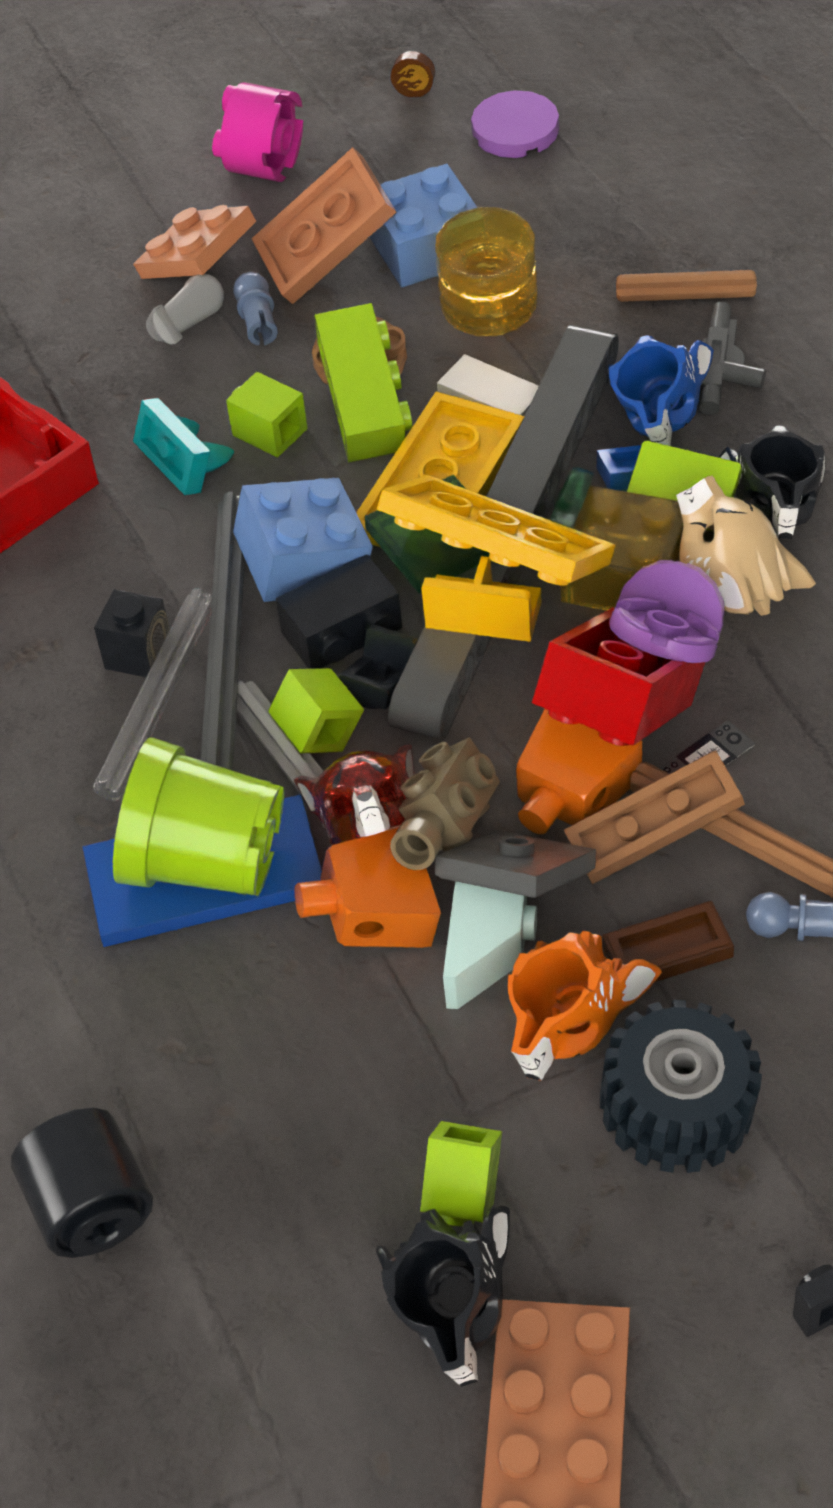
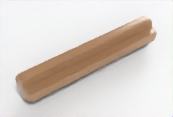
M752 270L623 274L617 276L616 296L621 302L742 298L755 296L757 290V278Z

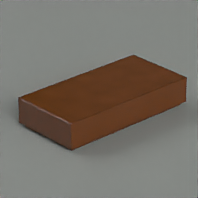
M712 900L602 934V946L608 959L620 958L624 965L633 959H643L655 964L662 971L655 982L734 957V944Z

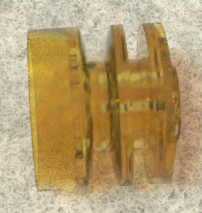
M477 207L460 212L444 223L436 235L435 257L437 273L439 275L440 307L446 320L459 331L475 336H498L514 331L529 321L537 308L538 296L537 271L535 269V235L529 223L515 212L498 207Z

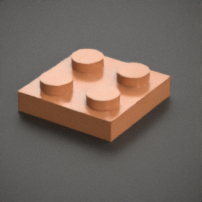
M219 205L206 210H197L194 207L185 209L173 218V225L164 234L153 238L146 244V252L133 265L142 279L204 275L256 222V219L249 206L227 207V205Z

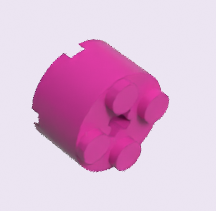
M242 82L237 86L228 85L222 97V109L224 111L222 127L214 135L212 151L215 157L222 159V163L228 172L276 182H283L287 178L281 174V171L284 167L293 168L295 165L303 134V120L295 119V106L302 107L299 94L293 91Z

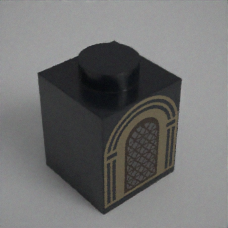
M116 589L113 590L94 627L105 669L154 679L172 642L162 598Z

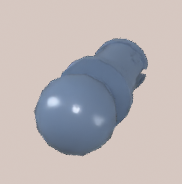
M250 271L240 275L235 280L233 286V294L237 300V311L240 317L245 320L250 342L260 345L258 332H260L264 345H268L276 339L278 334L277 326L272 316L274 302L269 294L270 289L267 280L260 273Z
M773 892L762 893L751 899L745 913L749 928L757 935L767 939L783 934L788 928L798 929L797 941H803L804 936L833 938V902L806 899V894H800L799 905H790L779 894Z

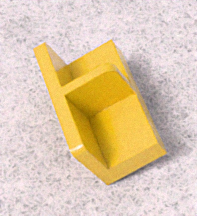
M481 556L474 579L436 574L435 578L426 577L424 579L421 589L425 628L531 642L542 603L541 588L493 582L489 556Z

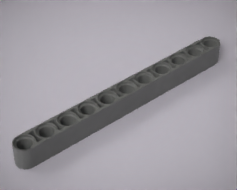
M569 325L486 497L546 519L608 383L609 364L614 365L616 363L619 348V336L617 333L576 325ZM474 546L469 549L462 548L449 576L474 579L481 556H489L490 553ZM491 560L492 581L516 584L524 565L520 564L519 567H509ZM424 626L393 692L388 713L390 727L444 740L454 723L492 637L429 629Z

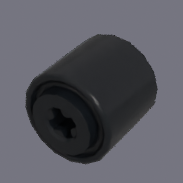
M94 1107L75 1109L55 1116L26 1135L18 1143L11 1155V1168L47 1247L56 1256L77 1258L110 1249L132 1235L144 1224L152 1212L153 1196L115 1118L107 1110Z

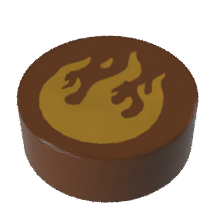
M408 51L399 55L391 71L392 85L400 94L407 97H421L428 93L435 78L433 62L425 54L417 51Z

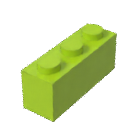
M372 303L314 314L317 344L348 463L396 453L405 439V431L411 430L413 425L407 400L399 402L396 390L402 388L396 360L387 361L385 350L391 349L385 320L377 322Z

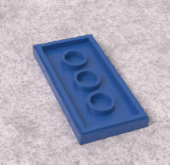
M301 794L284 798L279 834L274 833L270 851L274 852L272 863L264 887L258 896L156 882L151 888L118 884L113 876L115 839L82 846L103 947L295 901L296 883L321 880L322 873Z

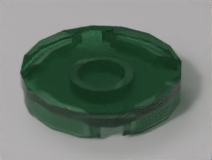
M579 466L573 467L555 502V508L550 521L573 528L592 482L593 472Z

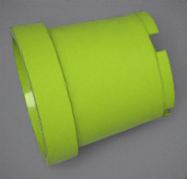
M149 737L142 745L134 762L121 804L113 850V876L115 882L151 888L156 882L258 896L264 887L274 852L270 851L274 833L279 834L284 805V787L186 756L183 747Z

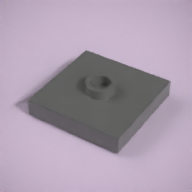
M496 830L438 854L435 861V875L442 879L536 898L595 869L596 849Z

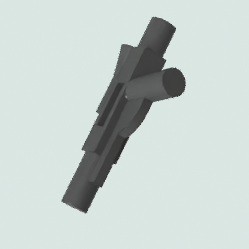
M722 301L713 305L708 338L703 340L704 343L711 346L714 350L709 371L702 382L699 409L705 415H715L718 413L723 381L762 388L766 377V369L745 365L744 353L735 345L737 320L730 319L732 308L730 304Z

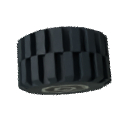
M672 1000L671 1008H663L660 1002L647 1005L645 1016L635 1011L626 1017L624 1029L617 1027L611 1036L610 1046L606 1048L599 1096L600 1109L604 1110L602 1121L607 1132L616 1131L615 1143L624 1152L631 1147L636 1150L635 1160L645 1166L652 1159L661 1162L660 1171L673 1173L675 1165H685L687 1173L699 1172L702 1160L707 1159L712 1167L724 1162L726 1151L728 1150L734 1154L742 1145L744 1134L749 1133L762 1080V1074L759 1073L761 1065L758 1051L750 1050L752 1038L746 1030L735 1032L733 1030L735 1020L726 1013H723L719 1018L712 1015V1006L699 1002L698 1009L686 1007V1000Z

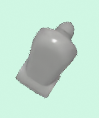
M209 274L190 277L184 287L165 306L161 304L152 310L146 320V329L149 335L156 341H162L170 345L178 343L183 338L182 332L213 315L221 308L224 301V290L221 283L216 277Z

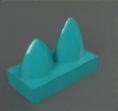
M159 398L142 400L133 442L184 496L201 493L205 474L226 464L232 458L234 449L217 443L200 441L196 437L200 425L193 420L175 415Z

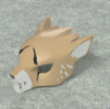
M713 476L703 478L691 488L676 495L684 525L680 543V562L690 563L701 568L716 582L724 600V611L748 615L755 608L761 616L770 614V599L774 601L784 599L783 590L812 588L816 585L806 567L780 543L771 522L764 513L749 502L725 496ZM707 528L714 531V539L711 542H705L703 538L704 531Z

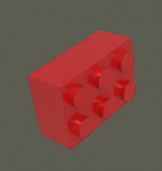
M612 607L549 642L532 703L549 710V716L559 722L572 725L580 723L599 731V737L608 743L619 746H634L692 705L705 662L688 663L674 661L633 647L620 639L610 629L609 621L615 609Z

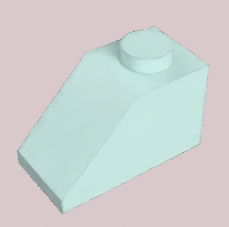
M455 881L443 971L446 1009L461 1008L511 972L519 953H524L525 940L535 941L537 906L527 905L526 896Z

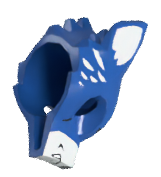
M646 335L640 337L635 346L619 362L614 365L609 364L610 384L636 432L641 436L649 437L651 442L671 446L672 433L689 424L696 414L700 386L707 376L712 362L714 350L711 346L701 340H696L688 352L684 345H678L675 348L655 340L652 336Z

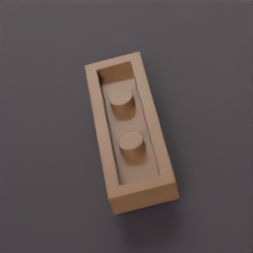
M715 750L564 829V832L572 845L596 849L595 869L587 873L593 885L745 805L739 789Z

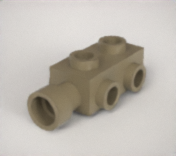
M470 737L452 746H449L447 742H441L430 748L419 759L424 770L411 776L400 788L406 798L398 810L406 821L400 825L393 836L390 848L396 861L408 869H425L432 864L440 850L443 849L445 852L469 842L473 836L471 830L476 821L490 808L488 801L500 780L496 776L491 760L478 750Z

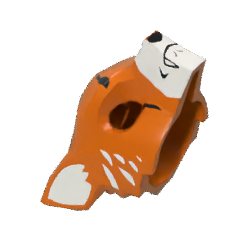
M582 931L581 934L569 932L561 939L550 944L540 940L537 941L534 949H531L528 953H519L513 966L512 974H508L507 986L509 999L517 1017L511 1052L516 1057L526 1077L541 1081L554 1059H565L583 1055L595 1048L608 1033L618 1014L632 1005L650 989L662 973L661 969L657 965L643 959H633L625 965L622 964L620 958L607 959L603 954L602 937L588 931Z

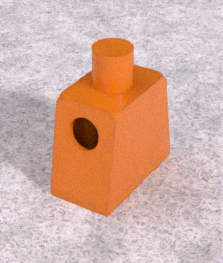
M544 709L516 767L517 794L520 800L525 803L518 813L519 820L530 831L536 834H545L556 819L574 825L614 804L630 789V777L633 771L642 763V741H639L634 746L614 745L601 739L598 735L599 731L580 723L572 725L559 722L549 716V710Z
M398 828L332 845L326 850L321 880L301 882L295 885V904L299 917L329 914L337 942L343 946L432 947L441 911L427 868L422 870L408 869L394 858L390 844Z

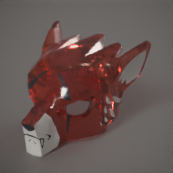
M412 744L401 746L394 755L368 750L350 752L336 759L316 778L304 775L294 779L309 810L318 816L326 829L330 844L334 845L374 835L392 827L400 826L406 821L398 809L406 798L400 788L406 780L414 775Z

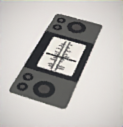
M727 720L665 763L660 769L671 774L715 750L726 766L753 747L755 742Z

